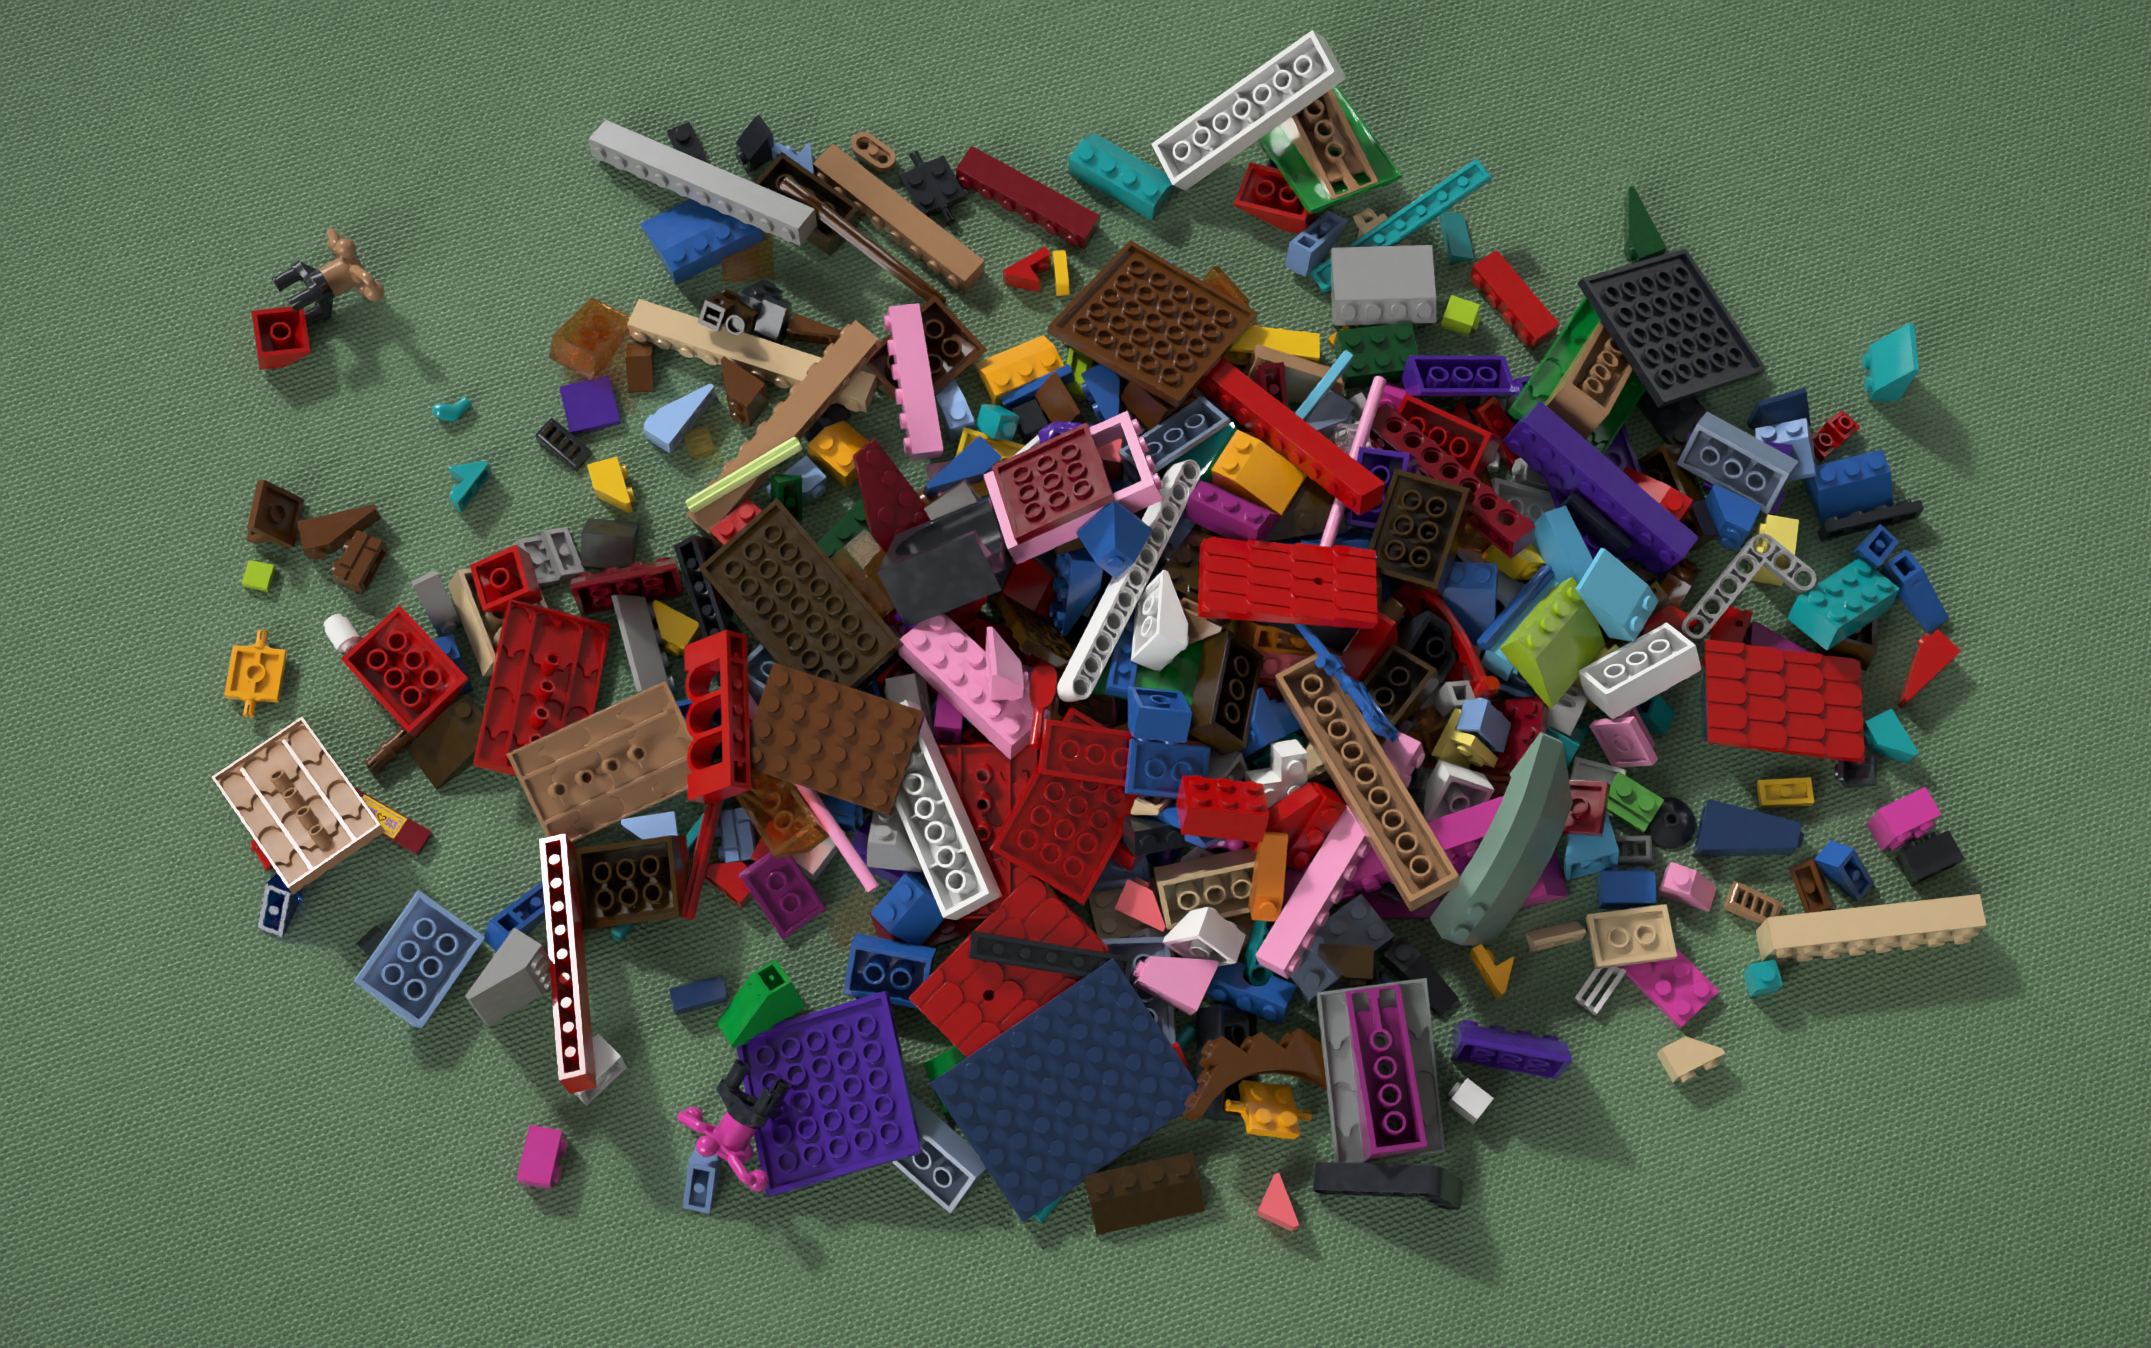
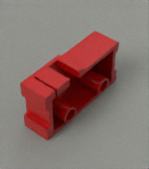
M1729 606L1710 629L1709 640L1743 643L1753 611L1747 609L1742 611ZM1705 652L1701 661L1703 666H1705Z

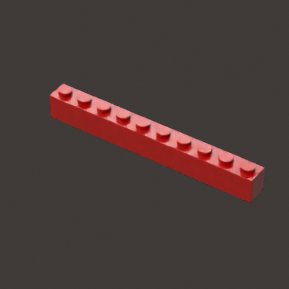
M1224 358L1216 364L1196 387L1206 397L1214 401L1224 411L1237 419L1239 423L1247 427L1258 438H1261L1276 452L1284 456L1294 466L1308 475L1310 479L1317 482L1357 515L1360 516L1382 503L1385 483Z
M564 833L540 839L539 841L558 1076L561 1084L572 1094L597 1088L576 848Z

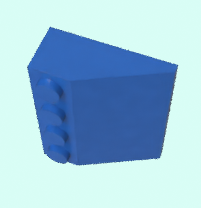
M692 199L640 224L675 285L764 241L763 231L760 228L745 224L739 219L724 215L718 210L701 205Z

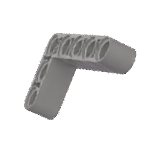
M1763 533L1756 535L1746 543L1681 624L1682 634L1691 640L1704 637L1762 565L1791 589L1798 592L1811 589L1816 583V574L1808 565L1772 536ZM1758 539L1766 542L1767 550L1765 553H1760L1756 550L1755 543ZM1778 556L1786 558L1788 562L1786 569L1781 570L1777 567L1776 559ZM1742 559L1750 563V571L1747 574L1739 570V562ZM1803 572L1807 575L1808 583L1806 586H1801L1797 583L1798 573ZM1724 580H1729L1733 583L1734 590L1731 594L1723 591L1722 583ZM1708 600H1712L1717 604L1715 614H1710L1706 611L1705 604ZM1692 620L1697 621L1701 626V630L1697 635L1689 631V623Z

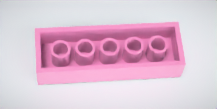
M942 613L920 622L900 639L904 645L899 649V656L1006 757L1011 760L1030 743L1034 707L1031 705L1029 692L1024 688L1023 698L990 701L986 653L947 615ZM1045 709L1044 720H1050V712Z

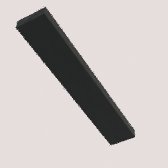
M971 931L967 957L968 959L1079 977L1087 976L1114 958L1128 981L1130 979L1133 959L1130 956Z

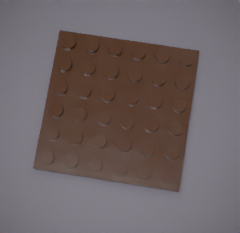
M1130 240L1048 326L1047 333L1178 408L1256 321L1258 313Z

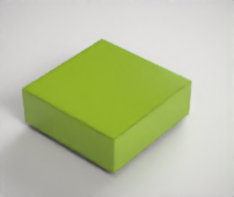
M249 560L241 584L246 588L269 592L276 568L272 564Z

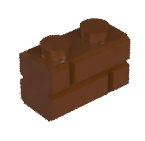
M357 530L353 537L349 536L344 544L345 552L341 559L337 558L331 572L337 584L363 595L388 549L382 540Z

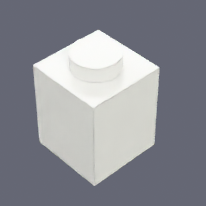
M1467 1078L1463 1084L1457 1082L1448 1093L1452 1098L1447 1105L1474 1125L1494 1098Z

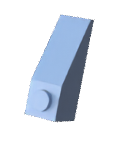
M954 379L935 396L936 407L950 441L960 439L964 427L975 430L974 419L966 399Z
M708 384L659 408L654 415H650L646 419L643 428L646 439L672 454L716 398L714 386Z

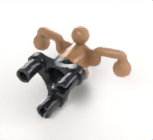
M333 228L328 229L326 232L328 237L327 245L328 249L335 254L337 259L319 269L296 261L291 264V268L271 278L279 292L298 281L304 282L307 288L287 298V301L293 305L291 308L295 313L315 302L314 307L304 312L307 328L322 319L325 321L332 317L333 299L353 287H356V291L359 294L366 296L371 301L380 300L385 293L384 286L375 281L364 270L355 256V243L351 239L338 234Z

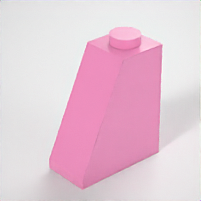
M1150 956L1144 962L1139 961L1133 972V976L1136 977L1133 986L1192 1015L1198 1010L1220 962L1208 959Z

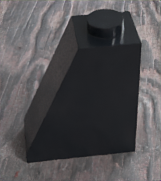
M1430 611L1402 619L1397 625L1399 647L1436 668L1438 680L1442 683L1456 662L1455 651L1452 650L1450 636H1452L1450 624Z

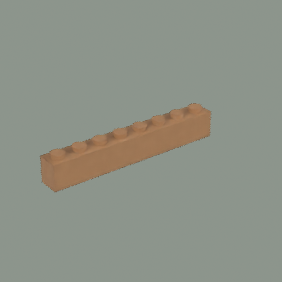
M834 144L813 163L814 175L860 206L861 215L864 214L870 218L876 228L880 230L883 228L888 232L894 242L897 244L902 243L915 258L923 259L934 273H941L952 287L956 289L959 287L966 292L985 272V261Z

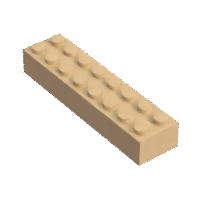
M1980 894L1768 917L1756 930L1761 962L1776 959L1778 965L1786 963L1787 959L1797 958V962L1812 960L1813 956L1823 955L1824 959L1839 957L1840 953L1859 956L1865 954L1867 950L1885 953L1892 951L1894 947H1902V950H1912L1918 948V945L1928 944L1929 947H1939L1948 941H1954L1955 944H1965L1971 942V939L1979 935V932L1987 925Z

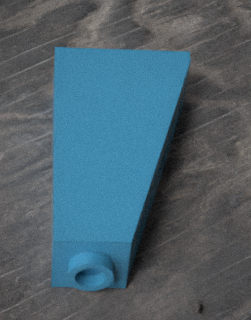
M1563 506L1545 512L1533 523L1536 528L1532 544L1544 560V565L1552 567L1553 577L1558 584L1571 577L1579 584L1593 559L1567 507Z

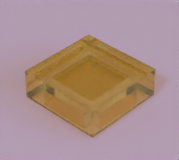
M708 427L683 434L691 460L716 453Z

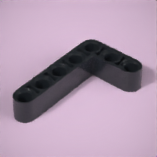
M1318 1162L1315 1164L1313 1191L1326 1195L1423 1198L1438 1208L1459 1210L1461 1209L1463 1180L1445 1168L1433 1165Z

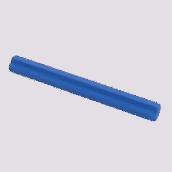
M1542 566L1480 636L1477 644L1482 651L1490 650L1553 578L1554 572L1551 570V566Z

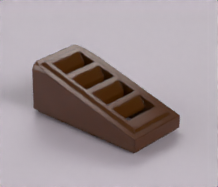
M799 314L793 315L787 328L788 339L792 341L830 345L831 343L835 344L841 337L840 330Z

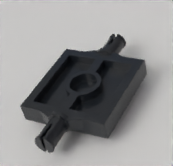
M918 151L910 153L909 157L915 167L900 174L899 180L913 206L927 217L941 214L946 225H950V221L953 224L956 219L950 209L955 204L966 200V195L944 155L929 162H923Z

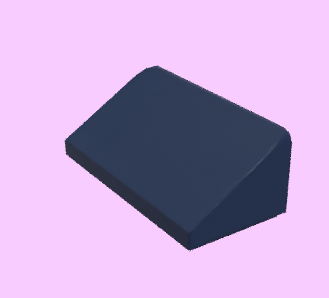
M722 975L669 989L676 1016L729 1002Z

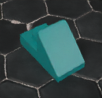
M486 461L461 464L448 468L451 476L460 482V484H456L453 487L449 497L453 508L462 513L492 474L489 463Z

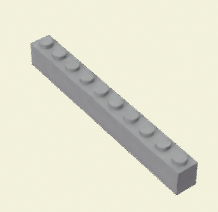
M605 120L589 138L592 156L597 160L607 162L620 170L628 171L641 179L651 181L659 187L672 190L680 196L697 201L701 205L716 209L722 214L739 219L745 224L760 228L766 233L774 234L787 242L801 246L817 227L814 208L608 120Z

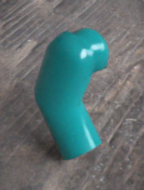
M463 396L455 405L435 404L432 408V413L439 420L456 421L472 404Z

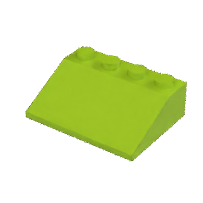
M1573 577L1553 586L1499 648L1549 708L1555 706L1579 677L1578 671L1588 666L1605 645L1598 622L1576 591L1578 583Z

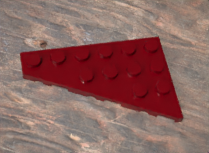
M872 439L853 455V460L858 472L857 479L859 486H861L864 500L863 507L866 522L870 529L869 536L871 544H873L876 558L875 565L878 572L895 535L928 522L931 519L924 510L926 504L876 439ZM878 575L882 586V598L885 601L888 615L887 621L892 625L891 620L896 613V608Z

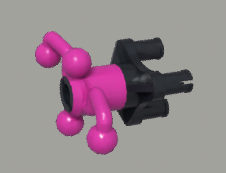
M736 1059L726 1078L721 1079L716 1087L727 1108L719 1125L703 1123V1113L697 1107H689L684 1111H680L677 1118L688 1128L705 1134L696 1143V1151L699 1155L711 1157L716 1154L720 1158L727 1160L741 1182L748 1185L751 1190L761 1192L769 1184L767 1173L762 1170H755L749 1173L742 1163L749 1161L753 1157L754 1150L750 1143L751 1139L759 1127L765 1126L769 1117H776L781 1110L780 1104L792 1085L788 1084V1081L777 1077L771 1089L767 1086L763 1088L759 1098L741 1091L739 1087L751 1067L747 1063Z

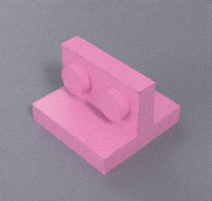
M1635 707L1614 719H1595L1590 724V728L1611 766L1618 768L1651 766L1658 760L1653 750L1655 742Z

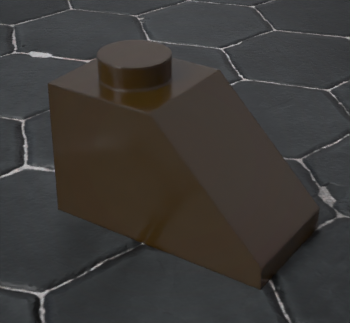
M1319 943L1317 955L1343 983L1350 984L1352 988L1371 985L1373 980L1374 947Z

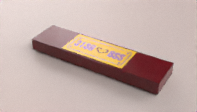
M354 787L385 830L381 835L419 856L433 833Z

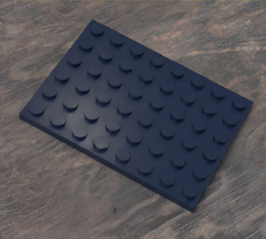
M1114 958L930 1082V1085L1021 1222L1026 1221L1084 1181L1086 1175L1094 1174L1185 1111L1187 1108L1184 1105L1186 1099L1193 1091L1196 1092L1198 1084Z

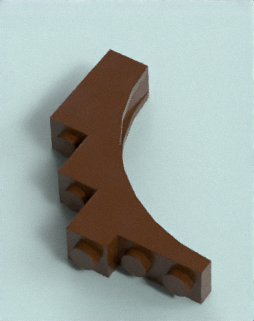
M1300 1028L1291 1033L1287 1032L1279 1044L1262 1032L1252 1037L1248 1036L1240 1048L1223 1036L1213 1041L1209 1040L1201 1050L1203 1057L1199 1062V1065L1204 1067L1205 1070L1197 1080L1199 1086L1196 1092L1193 1091L1186 1099L1184 1105L1187 1108L1182 1116L1191 1122L1202 1117L1212 1101L1229 1085L1255 1075L1277 1074L1293 1076L1311 1082L1327 1091L1322 1044Z

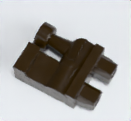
M726 288L723 290V293H718L705 300L698 323L716 332L721 331L725 323L726 329L730 334L740 335L746 329L754 332L760 311L737 301L739 294Z

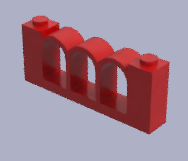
M724 630L684 646L685 672H688L685 689L689 700L693 702L687 713L686 726L690 736L694 738L687 752V763L692 772L687 774L688 801L708 805L751 790L747 635L730 630ZM720 671L721 689L710 693V682L713 676ZM721 707L722 725L710 729L712 715L716 709ZM722 743L723 762L711 765L712 753L716 746Z

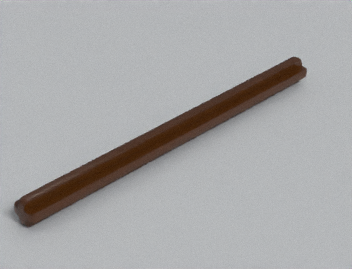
M787 176L779 186L781 190L797 202L814 208L816 217L925 301H929L936 295L943 304L946 302L945 296L792 178Z

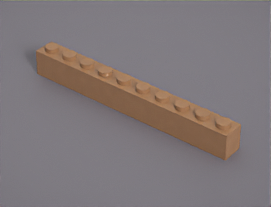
M856 320L852 324H847L842 329L841 337L835 344L831 343L825 349L824 357L818 363L815 362L809 367L804 380L801 383L797 382L791 388L790 396L784 402L781 401L776 405L771 418L768 421H763L756 429L757 434L752 440H747L739 449L740 453L734 460H729L724 465L723 473L717 480L713 479L706 488L789 439L796 437L800 441L881 348L880 340ZM779 464L695 513L690 512L688 509L689 512L686 515L711 537L709 530L748 498L750 499Z

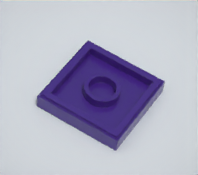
M609 375L559 387L571 434L577 435L621 424Z

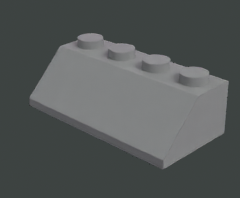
M611 596L637 694L664 681L667 682L671 692L676 691L672 676H666L665 668L669 667L666 652L660 653L658 644L663 643L659 628H653L652 621L657 620L653 604L647 605L645 597Z
M894 806L891 816L874 810L868 838L867 867L921 872V864L896 806Z

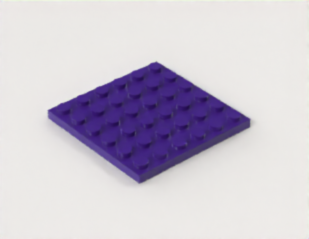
M879 992L777 1023L772 1029L761 1032L751 1038L748 1043L736 1047L739 1060L751 1067L743 1080L745 1093L759 1098L763 1088L767 1086L771 1089L777 1077L788 1081V1084L792 1085L780 1104L781 1110L776 1117H769L765 1126L759 1127L754 1134L761 1170L766 1172L769 1177V1184L765 1189L766 1196L773 1197L924 1153L889 992Z

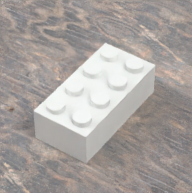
M1665 623L1637 638L1634 642L1626 644L1579 670L1578 673L1584 695L1610 718L1614 719L1684 679L1691 677L1702 669L1696 645L1671 625Z

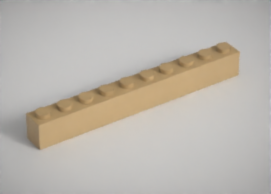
M638 299L627 324L630 336L639 342L648 341L656 344L657 347L663 350L672 349L688 358L694 356L710 365H721V359L726 357L759 380L773 382L776 386L784 389L792 388L797 382L801 383L807 376L806 372L809 367L822 359L821 357L746 333L732 335L725 326L722 327L721 331L716 332L699 324V318L641 299ZM860 371L832 404L838 403L851 411L858 412L860 410L867 413L878 387L876 375Z

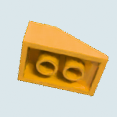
M1239 430L1235 432L1211 469L1213 484L1279 514L1280 517L1283 516L1307 478L1304 472L1261 440Z

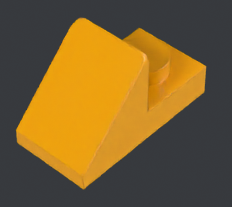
M1481 943L1472 948L1469 956L1498 1001L1506 992L1514 957L1495 966L1496 960L1494 955L1488 948L1485 949Z

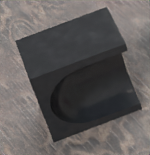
M987 497L896 534L877 573L905 628L1002 590L1013 562V557L1007 549L990 497Z

